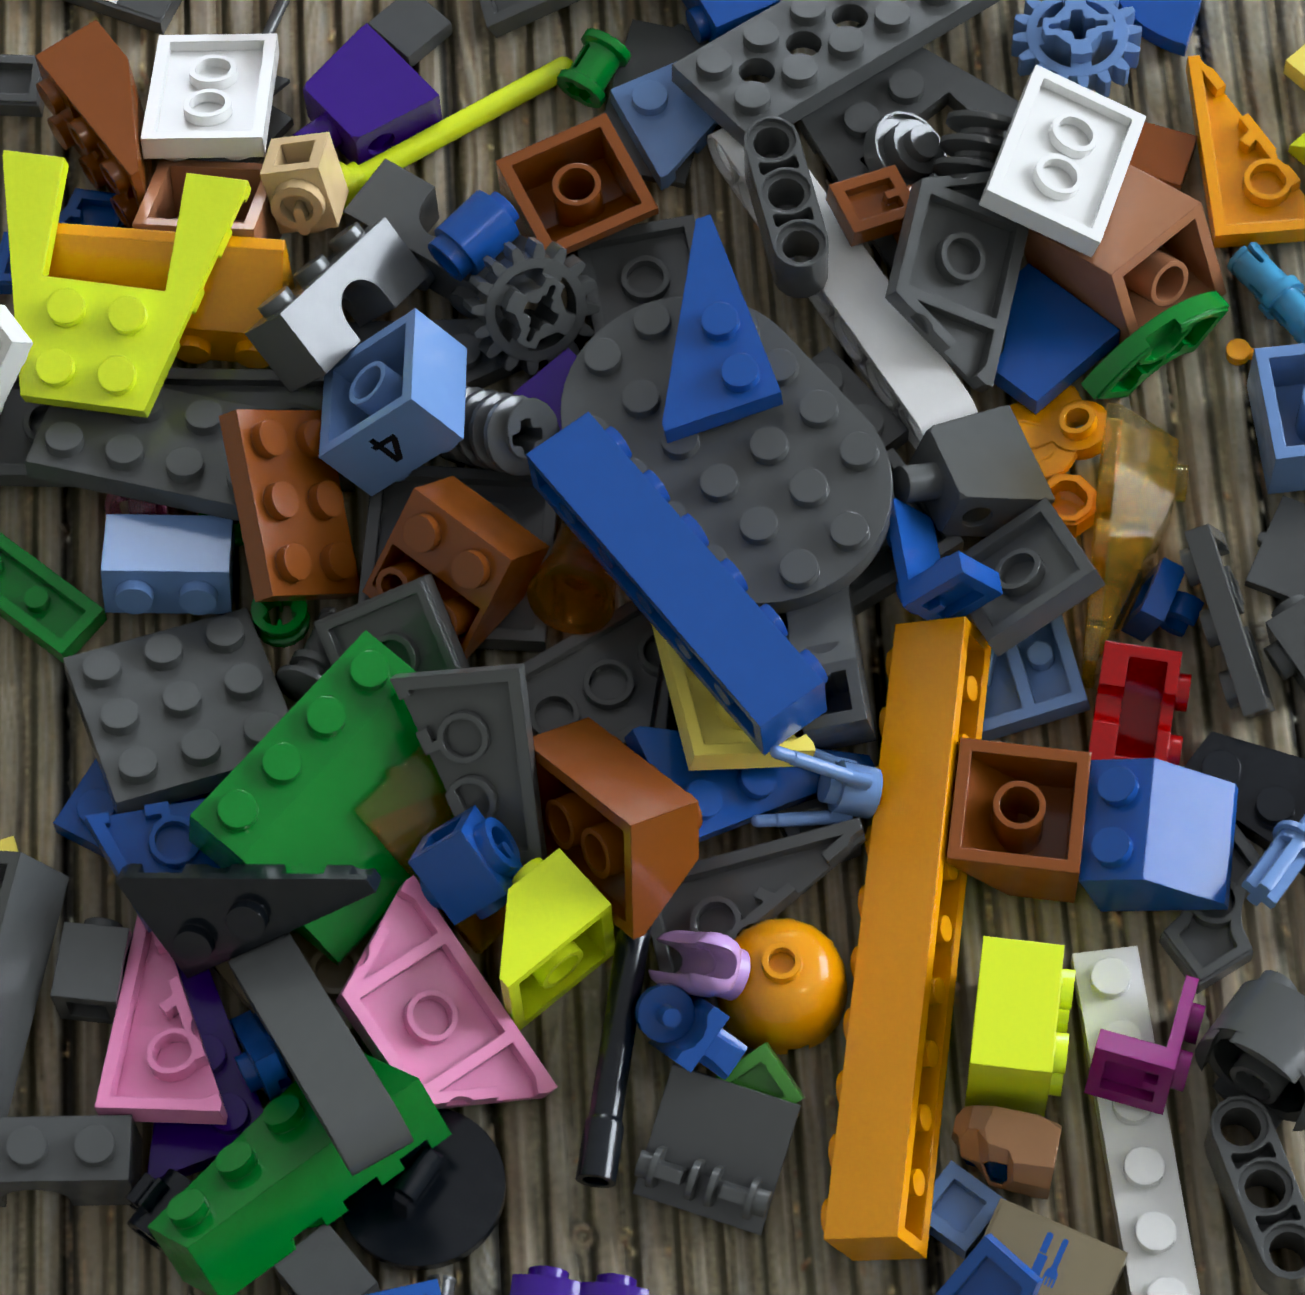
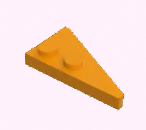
M1200 55L1188 56L1186 75L1195 134L1198 136L1197 147L1214 248L1248 246L1250 242L1265 245L1305 241V195L1300 190L1301 179L1289 165L1283 163L1278 158L1275 146L1250 114L1247 113L1242 116L1225 94L1226 84L1217 72L1207 66L1201 60Z

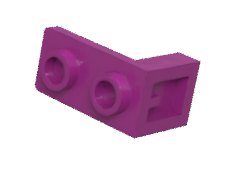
M1186 975L1167 1047L1100 1029L1084 1093L1163 1115L1169 1090L1174 1089L1183 1092L1190 1069L1193 1052L1182 1050V1041L1196 1045L1206 1006L1193 1003L1199 978Z

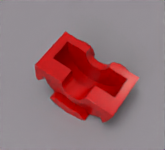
M1105 640L1088 752H1092L1091 760L1156 758L1179 765L1183 736L1171 734L1172 718L1174 711H1187L1192 674L1180 673L1183 652Z

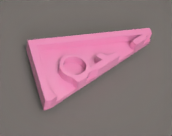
M137 914L94 1108L98 1115H132L135 1122L226 1125L228 1115L176 963L153 932L148 933Z

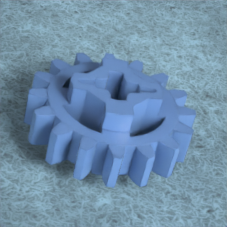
M1025 0L1024 14H1016L1014 18L1011 55L1019 57L1018 74L1020 76L1030 75L1035 65H1038L1087 89H1095L1098 94L1104 97H1109L1111 81L1125 86L1128 83L1130 68H1137L1142 26L1134 25L1136 12L1134 7L1118 9L1119 0H1042V2L1039 0Z

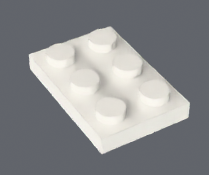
M277 33L159 35L141 133L143 159L182 161L188 158H226L229 160H244L249 157H265L279 59Z
M1035 65L1026 82L979 205L1092 258L1103 238L1146 116L1041 66Z

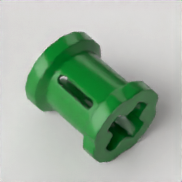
M588 28L581 38L582 49L571 67L561 70L557 77V85L569 97L591 108H600L605 101L604 90L618 67H626L632 56L626 46L618 39L601 30Z

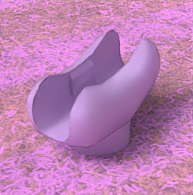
M674 930L665 932L656 939L658 942L676 949L682 957V965L676 973L648 970L650 978L656 984H672L683 989L688 995L700 997L715 996L729 1001L735 1000L744 990L750 973V956L745 949L740 948L739 944L728 935L718 932Z

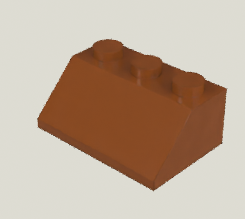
M590 717L533 736L547 855L550 856L560 848L611 903L613 923L632 939L644 936L699 859V829L702 826V812L698 800Z

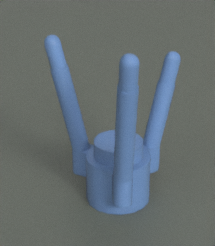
M774 745L770 748V755L773 758L820 774L817 797L819 802L827 803L828 810L758 814L751 818V824L757 828L832 825L851 820L853 816L870 819L875 814L880 803L883 789L882 771L879 768L857 764L856 760L834 756L815 748L814 756Z

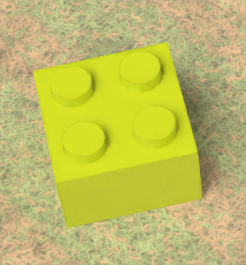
M983 936L965 1107L971 1105L998 1106L1045 1117L1048 1095L1061 1097L1069 1045L1067 1029L1075 982V970L1062 969L1065 945Z

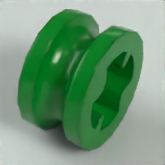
M253 599L250 612L257 634L264 643L272 647L285 648L295 645L305 637L310 626V615L306 600L255 602V599ZM278 606L280 612H283L284 606H290L293 620L283 625L282 620L278 619V624L272 625L268 611Z

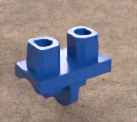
M659 983L649 987L639 997L635 1007V1019L639 1029L651 1039L648 1043L690 1073L699 1062L725 1080L748 1048V1046L722 1029L730 1017L699 996L688 995L683 989L672 984Z

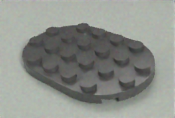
M683 296L668 297L637 306L621 314L600 329L578 354L566 378L561 398L562 429L588 411L604 430L609 426L614 427L628 444L632 453L630 460L642 473L648 469L653 471L664 484L670 496V502L668 503L679 516L682 517L685 514H690L698 522L708 538L709 546L707 548L720 562L728 558L735 564L748 585V591L746 592L759 607L767 603L777 614L801 609L833 596L846 588L863 573L879 552L890 527L889 519L894 489L888 453L876 429L865 415L779 326L763 314L748 307L780 387L783 405L667 443L665 439L662 419Z

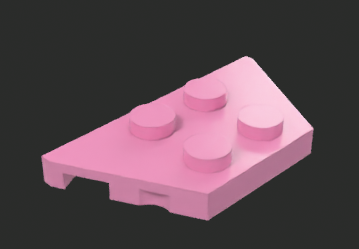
M413 875L399 887L337 997L336 1002L373 1057L419 1078L437 1109L546 1097L558 1086L437 908L433 907L426 899L416 877Z

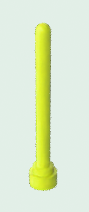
M565 56L558 57L360 165L354 161L345 165L340 161L339 163L349 190L344 209L384 159L393 162L401 168L411 165L557 86L559 73L563 69H569L573 61Z

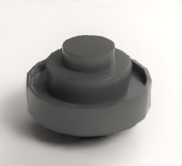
M903 111L886 114L874 123L866 132L863 143L865 163L870 172L895 164L906 185H912L922 178L938 177L932 170L934 161L940 157H947V154L939 147L941 139L927 121L913 113Z

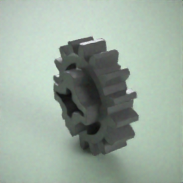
M528 237L524 252H521L518 247L508 241L504 243L505 258L498 262L489 255L483 258L484 264L489 270L485 278L471 275L468 280L479 290L478 297L463 300V307L470 313L478 315V318L466 325L467 331L475 338H483L478 345V349L488 358L497 355V363L510 372L519 361L522 370L528 375H535L540 360H543L548 365L559 353L567 348L578 356L580 351L574 342L578 334L592 337L595 332L584 320L586 315L600 312V306L585 296L598 287L596 281L588 275H580L586 264L574 254L566 257L567 249L554 241L545 250L542 242L535 237ZM564 287L567 291V308L564 307L561 298ZM528 302L539 303L535 311L531 309L524 310ZM496 305L500 307L503 315L499 325L503 330L502 334L496 322Z

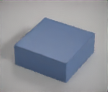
M951 1160L935 1180L929 1234L965 1260L984 1236L998 1202L1003 1197Z

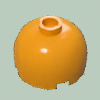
M791 918L765 919L743 929L734 940L739 944L740 948L745 949L749 953L751 966L748 981L742 993L735 1000L729 1001L717 997L720 1010L730 1017L726 1022L728 1030L745 1045L753 1049H757L762 1044L768 1042L776 1055L788 1054V1050L800 1049L809 1045L810 1049L821 1044L839 1025L847 1003L846 968L832 940L815 926Z

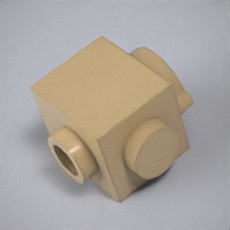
M330 132L271 139L260 177L270 203L271 213L276 220L280 234L299 232L301 235L306 236L309 233H319L328 228L339 227L349 190Z

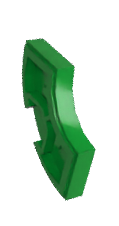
M1211 291L1190 297L1170 307L1141 326L1120 343L1081 383L1082 387L1093 399L1128 397L1146 378L1161 366L1180 355L1195 351L1228 312L1230 305L1217 291Z

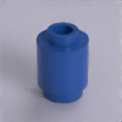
M477 190L434 230L436 237L428 244V249L436 262L454 279L462 281L469 274L476 276L486 267L483 261L486 255L495 259L504 250V243L508 241L512 243L519 236V230L515 224L519 219V214L502 194L494 191L491 195H488L481 190Z

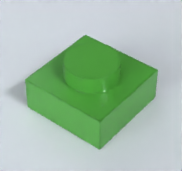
M768 1042L742 1058L725 1079V1081L796 1104L806 1098Z

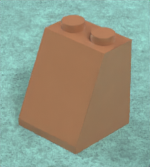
M1130 164L1101 243L1092 258L1034 230L1029 229L1024 249L1027 263L1120 329L1119 344L1163 311L1190 297L1211 291H1217L1221 297L1227 293L1202 203Z

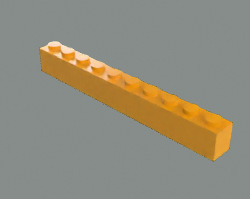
M966 616L895 624L893 648L888 651L886 656V673L889 682L886 707L881 709L879 715V730L882 742L879 765L875 767L882 771L883 789L880 803L872 818V824L868 826L865 833V849L868 861L865 885L860 888L858 893V910L861 917L858 946L854 947L850 960L851 972L854 978L851 1006L846 1010L843 1019L846 1048L843 1070L839 1072L836 1080V1096L839 1103L836 1133L832 1135L828 1146V1158L831 1166L828 1198L824 1200L821 1207L823 1240L852 1261L927 1259L967 874L947 864L946 859L960 737L982 740L991 657L990 645Z

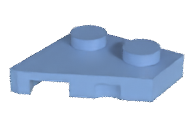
M673 63L610 89L611 104L660 190L668 188L676 180L675 171L693 151L699 154L707 144V136L713 133L714 129L719 125L672 82Z
M1060 615L999 657L991 648L982 740L991 741L1091 710L1063 615Z

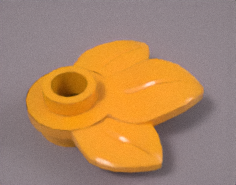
M1072 385L1066 388L1036 415L1019 402L1010 405L1046 480L1057 473L1066 474L1075 460H1086L1100 454L1105 449L1112 431V423L1107 410L1097 402L1082 400L1079 392Z

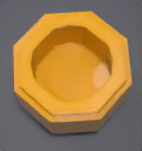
M1057 473L1047 480L1055 497L1052 506L1074 538L1094 525L1097 491L1081 475Z

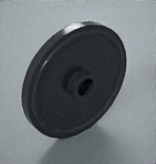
M445 1108L437 1109L452 1135L433 1149L424 1141L400 1159L405 1169L391 1180L381 1185L375 1177L343 1201L348 1209L342 1215L346 1228L356 1243L375 1259L390 1266L406 1270L438 1269L456 1263L470 1255L486 1241L496 1227L506 1198V1176L502 1159L489 1135L474 1121L458 1112Z

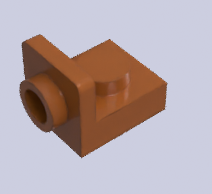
M894 164L830 184L826 194V201L851 247L891 234L898 244L912 185H906Z

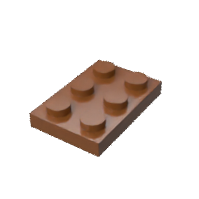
M235 409L219 416L255 602L346 599L359 594L360 581L338 471L319 458L322 410Z

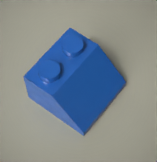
M1156 758L1091 760L1079 882L1101 912L1228 910L1238 800L1237 785Z

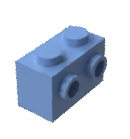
M106 514L100 570L105 613L205 615L224 614L232 611L236 565L234 520L211 515Z

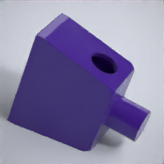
M366 23L305 83L303 94L307 116L311 122L292 136L330 132L334 148H337L350 162L354 161L360 165L441 121L440 97Z

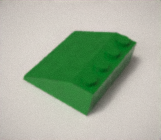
M367 630L358 637L191 813L189 824V841L221 868L229 867L232 864H284L287 874H323L327 865H353L360 869L375 868L382 878L376 893L295 929V931L337 966L343 962L383 918L399 887L413 875L417 880L419 879L408 861L422 837L454 818L444 796L447 793L430 755H425L415 734L418 729L404 699L399 700L390 681V678L395 674L416 671Z

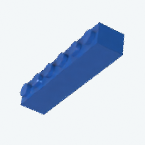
M588 411L526 454L532 483L536 490L763 755L770 752L772 746L780 745L827 711L825 683L828 682V676L821 663L809 650L804 649L800 653L786 638L788 631L777 612L767 603L760 607L746 592L748 591V585L735 564L728 558L720 562L707 548L709 546L708 538L698 522L690 514H685L682 517L679 516L668 503L670 502V496L664 484L653 471L648 469L642 473L630 460L632 453L628 444L614 427L609 426L604 430Z

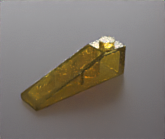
M1116 403L1107 404L1098 465L1096 510L1090 561L1106 585L1087 597L1081 678L1084 688H1093L1099 676L1105 640L1115 642L1143 578L1168 529L1173 503L1185 502L1187 494L1189 465L1177 464L1179 440L1122 404Z

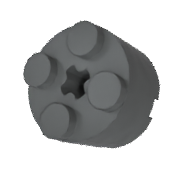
M1265 970L1259 979L1247 981L1240 986L1195 1049V1058L1201 1071L1209 1063L1219 1077L1212 1087L1224 1100L1230 1096L1239 1095L1254 1098L1264 1105L1271 1116L1275 1129L1283 1120L1296 1122L1293 1131L1305 1130V996L1299 993L1292 981L1283 974L1273 970Z

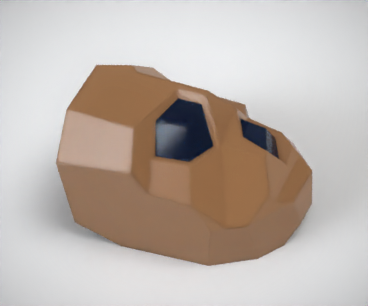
M971 1105L964 1107L955 1117L951 1139L957 1145L958 1152L965 1163L978 1168L988 1186L1048 1200L1062 1126L1041 1115L998 1106Z

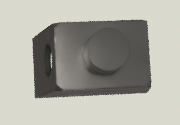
M1010 405L996 407L933 425L925 432L909 461V465L897 466L892 474L895 498L901 500L904 504L924 501L937 530L946 536L987 537L1045 497H1047L1051 505L1055 501V497Z

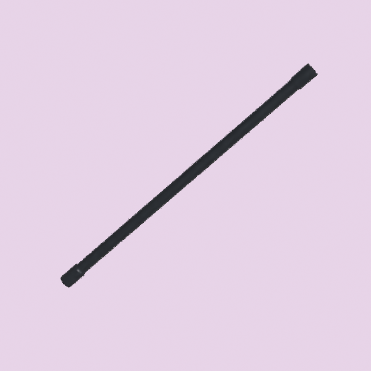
M660 660L649 727L678 731ZM652 925L644 936L632 939L619 927L617 931L590 1110L584 1122L575 1178L577 1182L590 1187L611 1188L616 1185L624 1134L622 1118L637 1026L635 1007L642 993Z

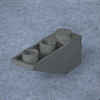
M849 584L838 593L818 603L786 612L789 642L799 653L804 649L809 650L821 663L828 676V682L825 683L827 711L802 728L804 735L807 734L814 742L815 748L832 750L877 741Z

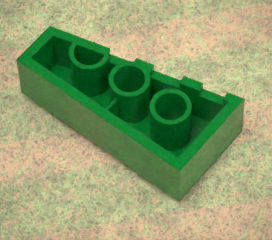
M364 1053L400 1112L414 1142L354 1176L350 1174L297 1082L294 1081L279 1097L272 1100L265 1107L263 1113L231 1144L224 1147L218 1153L215 1160L184 1191L174 1196L168 1206L147 1226L182 1280L208 1295H235L296 1250L293 1239L296 1235L306 1228H314L322 1224L328 1226L348 1211L343 1203L345 1199L375 1177L381 1185L391 1180L405 1169L400 1159L424 1141L433 1149L452 1135L420 1079Z

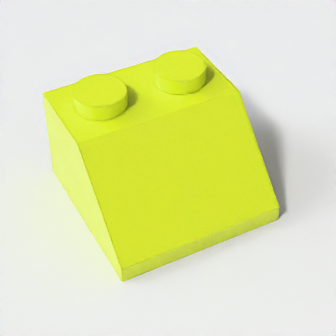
M560 848L545 860L537 857L526 863L516 873L512 880V886L508 888L499 979L504 1008L519 1030H522L614 955L615 935L611 903Z

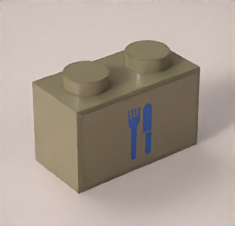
M1000 1198L984 1234L985 1236L991 1233L1043 1279L1038 1295H1114L1123 1274L1128 1255L1123 1250L1003 1198Z

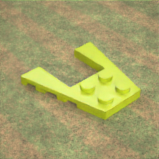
M3 150L14 318L33 342L27 360L19 372L20 396L28 403L148 418L181 347L179 341L191 315L196 314L205 294L203 288L217 258L222 257L233 233L231 227L243 202H247L250 196L251 187L248 180L186 173L166 289L161 291L50 277V265L69 165L64 157Z

